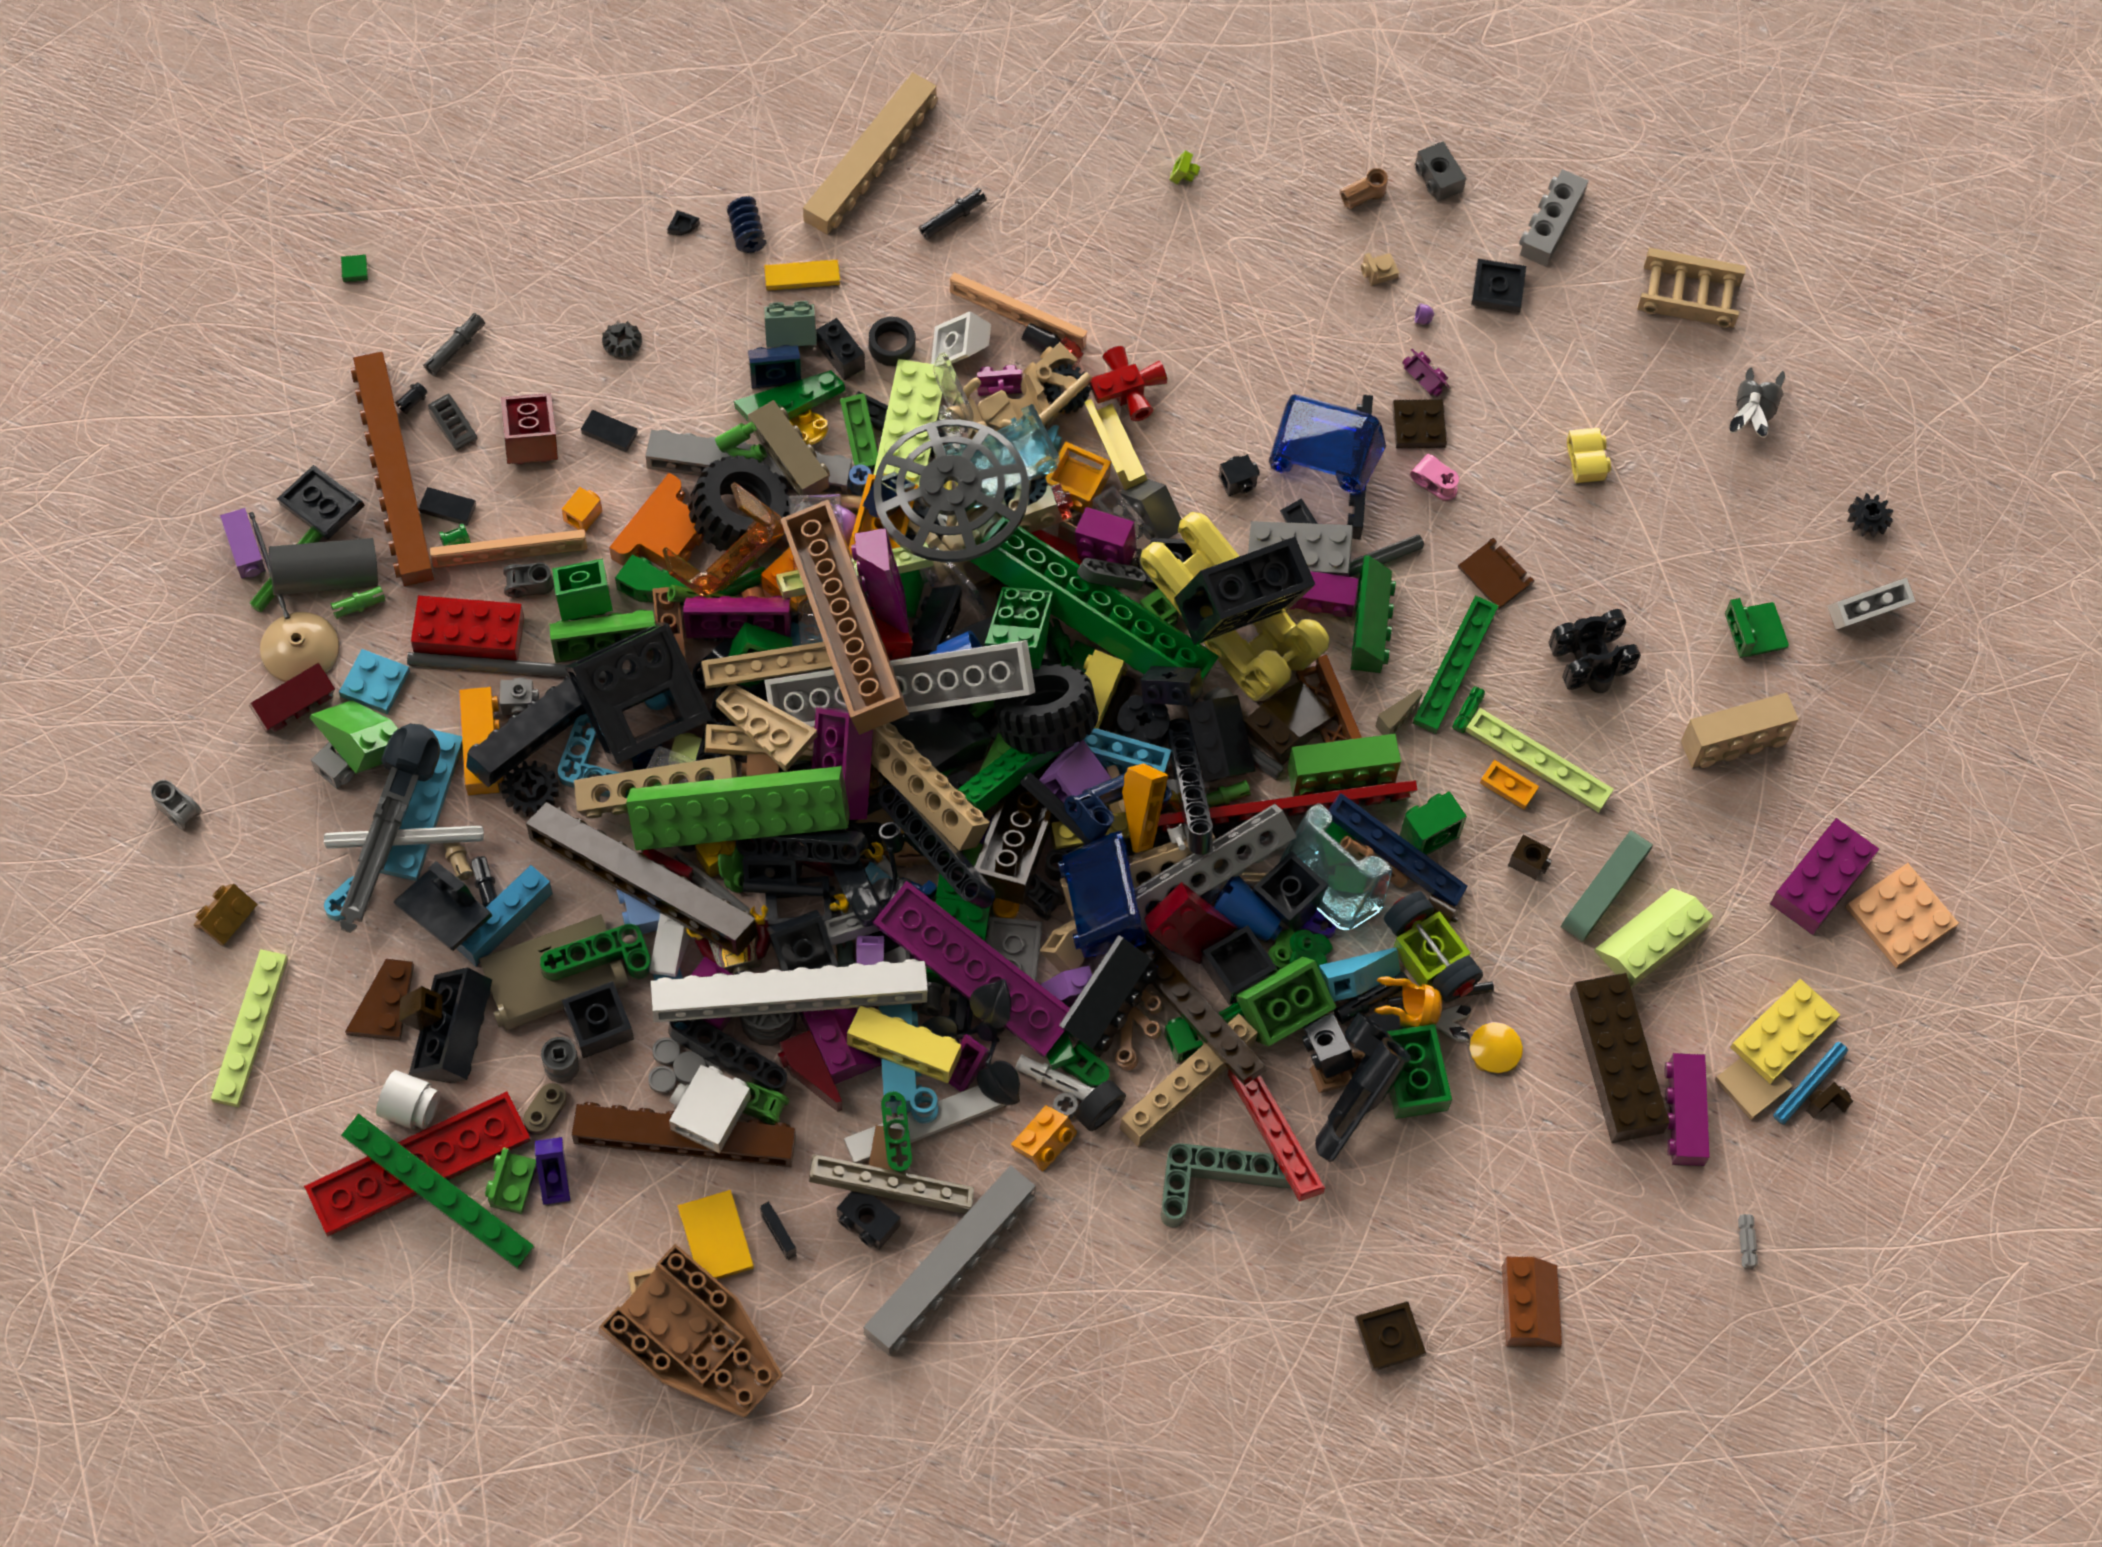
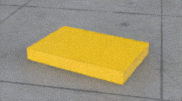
M731 1190L677 1205L692 1258L716 1280L754 1269Z

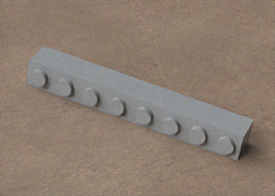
M651 430L646 452V463L648 469L700 476L705 467H708L711 462L721 460L722 457L730 455L720 451L715 442L716 437L705 438L691 433L678 434L668 430ZM743 442L737 447L740 449L751 450L750 447L753 444H747ZM816 452V459L820 464L824 463L830 472L829 488L822 492L836 493V491H842V494L847 495L852 459L842 455L829 456ZM767 453V457L760 464L764 465L765 463L770 466V471L773 473L777 472L781 477L780 482L785 483L787 489L794 490Z
M1010 1165L865 1324L864 1335L887 1355H890L894 1350L900 1351L908 1341L907 1335L913 1329L915 1331L919 1330L927 1319L925 1315L931 1309L935 1311L945 1300L944 1294L949 1289L955 1290L963 1280L962 1274L968 1268L972 1270L977 1266L982 1258L980 1256L986 1248L990 1250L995 1246L1000 1238L998 1235L1004 1228L1008 1230L1014 1225L1018 1219L1016 1216L1022 1208L1026 1210L1032 1205L1036 1199L1034 1196L1036 1186Z

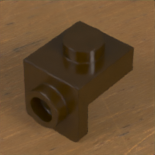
M1833 1082L1826 1090L1818 1089L1809 1098L1811 1104L1806 1111L1815 1118L1833 1102L1845 1113L1852 1105L1853 1100L1850 1093L1844 1087L1838 1086Z

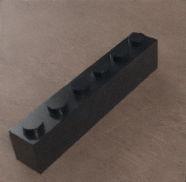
M569 675L558 686L549 688L538 701L534 700L529 703L522 713L513 715L502 728L493 730L482 743L474 744L469 749L466 768L488 788L572 725L580 715L586 714Z

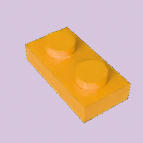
M1495 759L1480 781V784L1523 810L1526 809L1539 788L1535 783Z

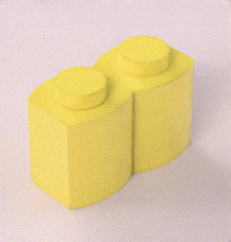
M1599 428L1569 431L1567 448L1575 483L1604 481L1608 472H1611L1610 458L1606 457L1604 452L1606 450L1605 435H1601Z

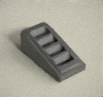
M449 393L428 405L431 417L456 451L478 439L476 433ZM453 414L455 415V416H453L452 418H450V419H448V420H446V421L444 422V419H446L447 417H449V416H451V415H453ZM460 422L459 426L453 428L452 430L449 429ZM464 430L467 432L466 434L458 437L457 439H455L454 437L457 434L463 432Z

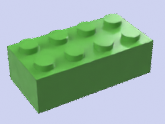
M1388 734L1292 747L1287 767L1292 796L1396 783L1401 765L1396 735Z

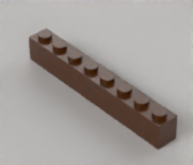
M585 1102L584 1105L576 1104L572 1129L574 1144L792 1168L796 1130L795 1127H791L787 1123L767 1125L759 1120L737 1121L721 1152L718 1153L672 1131L669 1120L674 1111L656 1113L649 1108L628 1110L627 1107L622 1105H612L610 1108L601 1107L598 1103Z

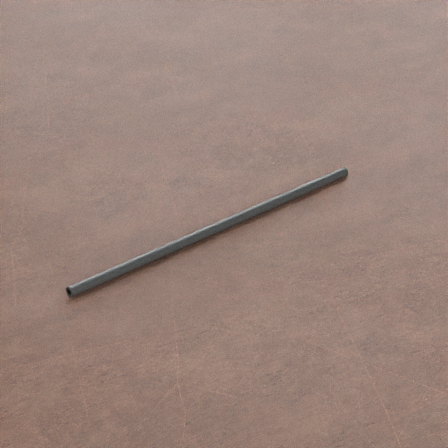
M408 652L407 665L566 677L568 675L565 666L568 664ZM602 671L598 679L606 680V673ZM737 684L740 688H742V689H744V690H746L747 688H749V687H746V686Z

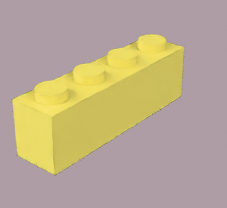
M860 1006L847 1032V1045L945 1083H949L961 1056V1044L955 1039L948 1036L941 1037L935 1035L925 1027L917 1028L909 1025L899 1017L891 1018L873 1007L865 1008Z

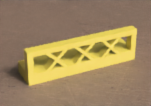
M1091 399L1085 401L1084 403L1124 490L1147 481L1145 472L1113 404L1096 410Z

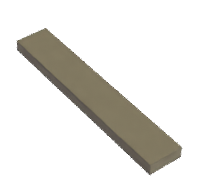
M813 1154L808 1181L811 1183L966 1214L973 1207L974 1187L815 1154Z

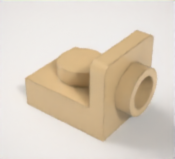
M1370 253L1364 254L1361 272L1364 278H1368L1371 286L1399 277V270L1391 253L1372 258Z

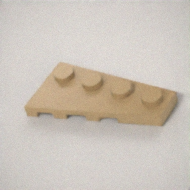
M735 684L729 685L716 699V706L784 771H787L818 736L815 728Z

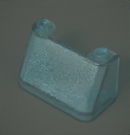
M1033 404L1021 409L1023 416L1018 421L1014 417L1011 419L1010 425L997 431L1011 442L1020 454L1026 466L1029 480L1042 473H1052L1058 468L1057 465L1060 462L1059 454ZM991 435L987 436L982 445L986 446L996 456L1001 465L1016 463L1012 454L998 439ZM952 444L944 445L946 455L961 456L967 447L960 444L961 448H954ZM978 450L971 459V462L975 464L978 470L993 467L988 458ZM1020 473L1004 475L1005 491L1021 484ZM997 477L982 480V493L990 497L996 496ZM977 502L974 507H980L982 504Z
M1318 803L1306 812L1295 831L1297 837L1291 840V843L1286 847L1280 861L1292 851L1318 874L1329 887L1317 910L1339 929L1351 930L1383 910L1393 868L1376 856H1368L1357 861L1324 831L1330 826L1332 816L1324 806Z

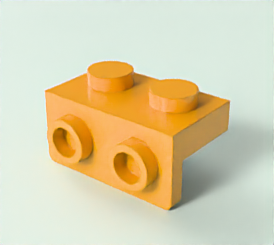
M1045 1105L1011 1143V1146L1016 1152L1033 1160L1039 1170L1045 1171L1072 1141L1077 1131L1068 1116Z

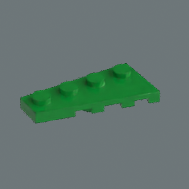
M830 370L734 400V406L748 421V414L774 400L779 408L783 407L786 410L790 420L846 391L845 383Z

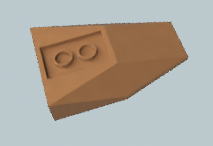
M676 1244L658 1261L656 1269L621 1307L617 1306L599 1326L598 1333L662 1384L743 1418L749 1415L783 1376L739 1299Z

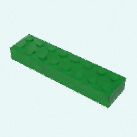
M1011 747L957 790L962 792L965 798L983 814L1020 785L1021 780L1029 772L1034 774L1065 748L1054 753L1049 751L1046 754H1038L1037 752L1028 754L1022 750L1019 752Z

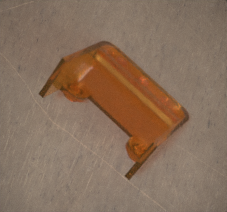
M735 482L731 487L738 509L754 521L747 528V532L707 570L700 572L667 547L662 550L669 574L701 596H708L729 587L785 533L780 520L782 517Z

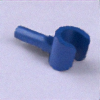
M928 880L923 886L911 881L912 885L928 898L932 899L936 895L937 886L932 881Z

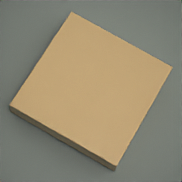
M1742 1058L1738 1059L1715 1078V1081L1750 1120L1792 1088V1085L1782 1074L1771 1084L1768 1083Z

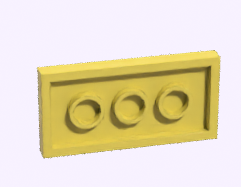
M1799 979L1737 1038L1730 1048L1771 1084L1838 1019L1840 1014L1803 980Z

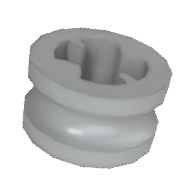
M1061 1093L1055 1097L1053 1109L1068 1116L1069 1119L1075 1116V1111L1078 1108L1076 1097L1070 1093ZM1064 1101H1068L1069 1106H1073V1108H1068L1067 1112L1061 1111L1062 1107H1058V1105H1063Z

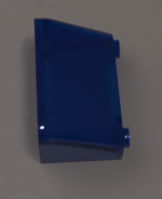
M1293 394L1289 397L1283 411L1269 456L1270 467L1277 472L1284 473L1291 471L1293 464L1332 474L1336 476L1343 490L1362 494L1386 448L1382 425L1371 414Z
M1122 830L1107 834L1062 855L1063 861H1059L1058 864L1061 877H1066L1077 929V933L1073 934L1076 950L1081 949L1084 958L1107 953L1119 935L1134 946L1147 944L1131 875L1128 849Z

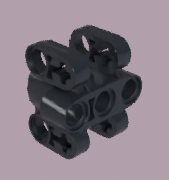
M1621 609L1610 610L1602 616L1581 618L1575 623H1564L1552 631L1548 645L1553 656L1559 657L1571 652L1574 653L1576 658L1575 661L1566 665L1562 675L1568 690L1578 689L1588 684L1594 692L1604 693L1611 687L1614 676L1629 674L1637 667L1641 654L1636 644L1621 647L1617 645L1610 653L1605 644L1618 639L1624 631L1626 619ZM1597 675H1603L1606 679H1600Z

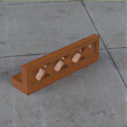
M1328 656L1318 657L1315 666L1305 668L1302 671H1296L1298 681L1301 680L1316 695L1328 699V706L1337 714L1333 719L1339 725L1336 732L1325 727L1320 731L1324 743L1334 742L1336 739L1342 741L1362 738ZM1317 673L1320 680L1318 687L1307 684L1304 677Z

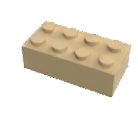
M1786 692L1690 719L1681 739V744L1691 768L1699 766L1706 768L1720 760L1731 761L1745 753L1752 755L1770 746L1778 748L1785 745L1799 719Z

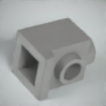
M330 742L311 759L314 770L336 789L342 784H347L354 776V772L350 769L347 762L339 753L336 754L335 748Z

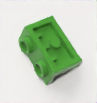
M503 1148L501 1155H497L494 1161L493 1171H496L493 1181H488L485 1190V1197H488L490 1207L523 1214L537 1168L536 1159L511 1154L509 1149Z

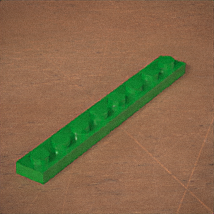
M359 1113L341 1134V1137L516 1269L520 1267L534 1249L532 1243Z

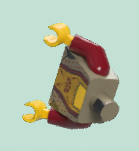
M765 905L761 907L762 915L756 913L755 906L751 908L749 913L756 920L758 935L739 956L686 928L689 936L696 937L694 941L701 955L728 972L733 973V975H739L742 972L749 971V969L760 967L762 959L766 956L771 944L766 929L769 927V924L765 920L768 914V908Z

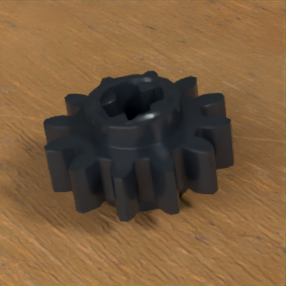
M1868 493L1865 494L1863 500L1860 497H1856L1848 509L1850 515L1847 521L1855 522L1852 530L1855 531L1860 528L1862 530V537L1867 532H1870L1872 538H1875L1878 531L1884 535L1887 527H1890L1893 522L1891 518L1893 509H1886L1889 501L1879 502L1878 494L1874 499H1870Z

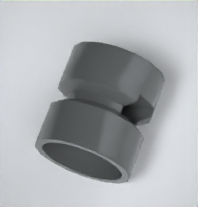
M564 1037L549 1039L541 1049V1059L546 1076L556 1083H566L575 1078L579 1071V1060L575 1045Z

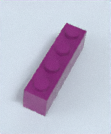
M1310 571L1316 585L1288 609H1302L1314 614L1328 613L1340 618L1352 617L1358 578Z
M1673 1053L1669 1062H1665L1664 1076L1669 1078V1088H1666L1665 1102L1670 1104V1113H1667L1670 1123L1667 1126V1130H1671V1139H1668L1667 1154L1672 1156V1165L1705 1166L1710 1158L1705 1054Z

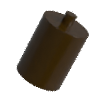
M1433 894L1430 896L1428 901L1434 907L1432 915L1440 911L1449 924L1458 921V918L1455 917L1458 908Z

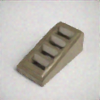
M1417 689L1378 715L1376 728L1382 735L1394 734L1418 707L1423 694L1420 689Z

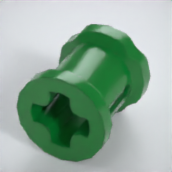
M463 523L459 524V528L446 533L443 531L439 532L443 546L471 543Z

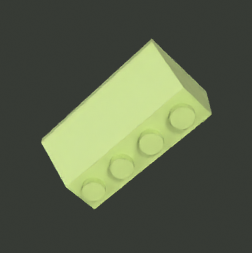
M1671 888L1596 947L1594 951L1615 974L1627 973L1630 987L1633 988L1706 930L1713 915L1696 897Z

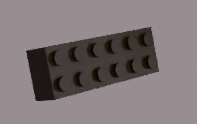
M1046 763L1034 775L1040 779L1051 764ZM1021 784L1000 799L975 868L993 887L995 898L1023 905L1055 816Z
M1627 973L1574 982L1570 997L1611 1143L1663 1134L1670 1122Z

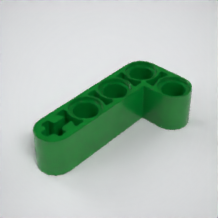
M625 924L546 951L540 958V967L543 976L547 980L556 981L623 958L630 976L642 979L650 973L651 961L639 927L634 924ZM627 935L637 937V940L631 944L623 941ZM609 944L611 949L608 952L603 953L597 950L599 945ZM577 952L586 955L581 961H574L571 957ZM563 957H566L568 965L566 966ZM636 959H642L646 962L641 968H635L631 965ZM554 962L557 968L551 969L549 963Z

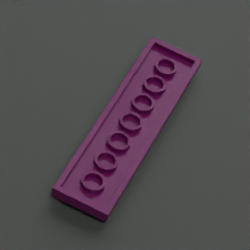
M908 881L903 884L873 921L875 927L916 959L925 961V966L969 1000L973 991L978 987L1005 979L1011 996L1012 1012L1009 1022L1003 1027L1043 1058L1064 1032L1059 1025L1070 1010L1067 1005Z

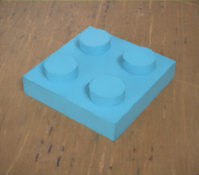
M361 649L339 691L340 697L353 700L388 715L410 673V668L404 664Z

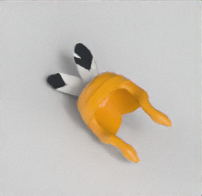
M1388 976L1377 979V982L1386 986H1402L1403 1005L1408 1014L1404 1010L1392 1006L1376 1008V1013L1399 1016L1400 1025L1404 1028L1435 1024L1437 1029L1457 1041H1469L1470 1036L1468 1032L1460 1025L1454 1023L1466 1018L1470 1014L1471 1008L1469 1006L1459 1005L1442 1011L1441 993L1436 988H1433V986L1427 984L1418 986L1409 979H1394Z

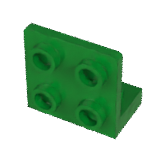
M1740 598L1730 600L1724 614L1740 658L1788 648L1789 643L1774 602L1746 607L1743 606Z

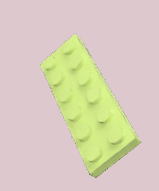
M898 359L874 475H876L882 458L898 439L914 428L938 420L947 376V366ZM927 431L906 441L893 455L906 459L917 447L930 441ZM932 448L921 453L913 462L927 466ZM887 464L883 476L892 472L898 473L900 468ZM907 471L905 478L917 484L919 488L920 475Z

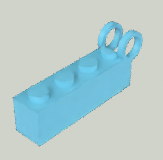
M911 1003L879 1006V1011L882 1014L891 1018H902L907 1024L918 1027L917 1011H912ZM882 1058L883 1094L885 1095L891 1091L899 1092L905 1098L907 1112H911L917 1122L926 1124L934 1121L939 1112L937 1095L932 1089L916 1084V1077L921 1076V1073ZM922 1093L929 1094L932 1096V1098L928 1096H923ZM890 1097V1102L885 1103V1106L890 1107L892 1113H897V1107L901 1106V1101L898 1102L895 1097ZM923 1102L932 1104L930 1107L925 1109L917 1107L920 1103ZM933 1112V1114H932L931 1116L926 1117V1118L920 1117V1116H918V1115L916 1114V1113H918V1114L926 1115V1114H929V1113Z

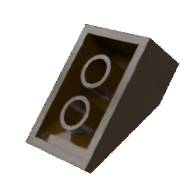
M1300 680L1264 702L1244 720L1247 735L1271 758L1284 765L1290 758L1292 747L1306 745L1337 714Z

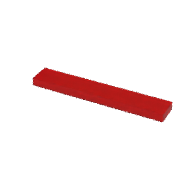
M1228 1069L1227 1075L1298 1201L1301 1202L1324 1194L1325 1187L1261 1075L1244 1086Z

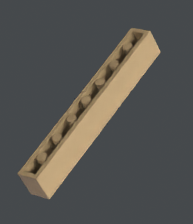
M913 72L805 204L803 207L804 222L827 235L833 228L836 229L840 225L843 215L853 209L856 199L860 194L866 193L872 179L881 174L884 164L888 159L892 160L894 158L897 148L901 143H906L915 126L918 127L922 123L925 113L935 107L938 101L937 86Z

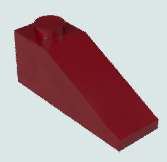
M810 1030L780 1042V1053H777L782 1068L788 1067L791 1076L837 1112L843 1110L842 1099Z

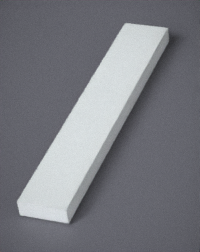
M979 1086L938 1101V1116L930 1123H919L913 1118L911 1112L907 1113L910 1143L1006 1105L996 1103L987 1098ZM932 1104L922 1107V1109L928 1108ZM931 1112V1113H929V1114H926V1115H922V1114H918V1113H916V1114H917L918 1116H920V1117L926 1118V1117L931 1116V1115L933 1114V1112ZM902 1115L894 1119L904 1120V1116ZM900 1124L890 1126V1128L902 1129V1137L904 1136L905 1130ZM875 1126L844 1138L854 1163L860 1164L870 1160ZM907 1143L900 1144V1147L907 1145Z

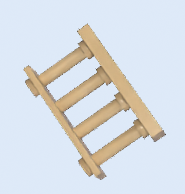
M1654 248L1648 249L1643 269L1652 271L1648 294H1641L1637 310L1649 314L1657 313L1715 324L1723 328L1735 327L1739 311L1731 310L1734 286H1741L1746 270L1745 265ZM1661 272L1676 275L1672 298L1658 296ZM1686 277L1700 280L1697 303L1682 300ZM1710 281L1724 284L1721 308L1706 305Z

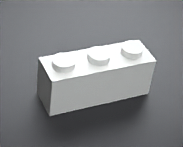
M1904 578L1827 606L1835 629H1839L1916 601L1908 579Z

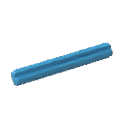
M1842 1042L1835 1043L1773 1115L1775 1120L1780 1124H1785L1848 1052V1048Z

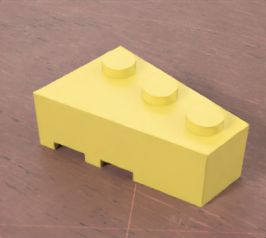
M1095 649L1093 655H1088L1083 669L1086 670L1085 674L1092 682L1099 712V719L1094 728L1099 729L1110 701L1118 688L1117 685L1121 675L1125 676L1128 668L1123 660Z

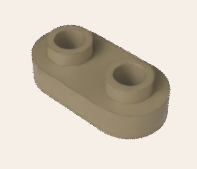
M549 1083L540 1089L523 1116L525 1128L529 1133L541 1135L550 1129L567 1101L566 1093L562 1086L556 1083ZM550 1093L557 1094L554 1099H548L547 1096ZM535 1115L542 1117L538 1122H534L532 1118Z

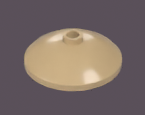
M309 612L290 613V618L285 619L282 616L267 628L260 643L261 659L268 672L283 682L290 680L318 662L324 672L327 673L337 660L339 641L336 631L326 619ZM297 637L301 638L300 641L293 642V639Z

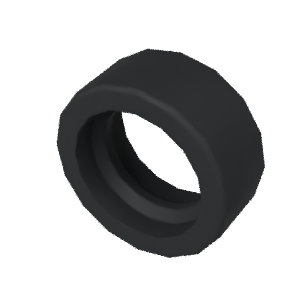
M893 316L881 318L875 322L869 331V351L872 357L877 362L886 366H897L898 359H911L915 352V331L912 325L905 319ZM898 332L906 337L907 344L902 349L887 351L878 345L877 340L883 333Z
M1105 1081L1086 1096L1075 1111V1117L1088 1131L1097 1130L1120 1109L1126 1099V1094L1113 1081Z

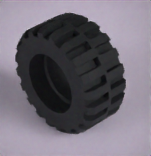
M731 456L722 457L721 460L711 462L702 471L688 501L690 521L695 523L694 529L698 535L702 534L704 536L703 540L708 545L711 543L716 546V550L720 552L722 550L728 551V554L737 556L738 553H741V556H751L752 553L759 554L764 552L765 548H770L783 530L780 519L789 516L791 512V498L789 495H786L788 489L785 483L780 482L781 477L777 472L773 473L770 471L771 467L764 463L762 465L754 458L745 459V456H735L734 459ZM730 494L746 499L756 509L758 517H743L732 512L722 501L721 495Z
M1054 664L1053 666L1042 665L1040 669H1032L1035 693L994 700V709L1004 742L1019 752L1022 750L1028 754L1033 752L1046 754L1049 751L1054 753L1065 747L1068 749L1074 746V743L1083 741L1086 735H1090L1099 719V712L1090 678L1081 670L1068 665L1066 667H1063L1061 664Z

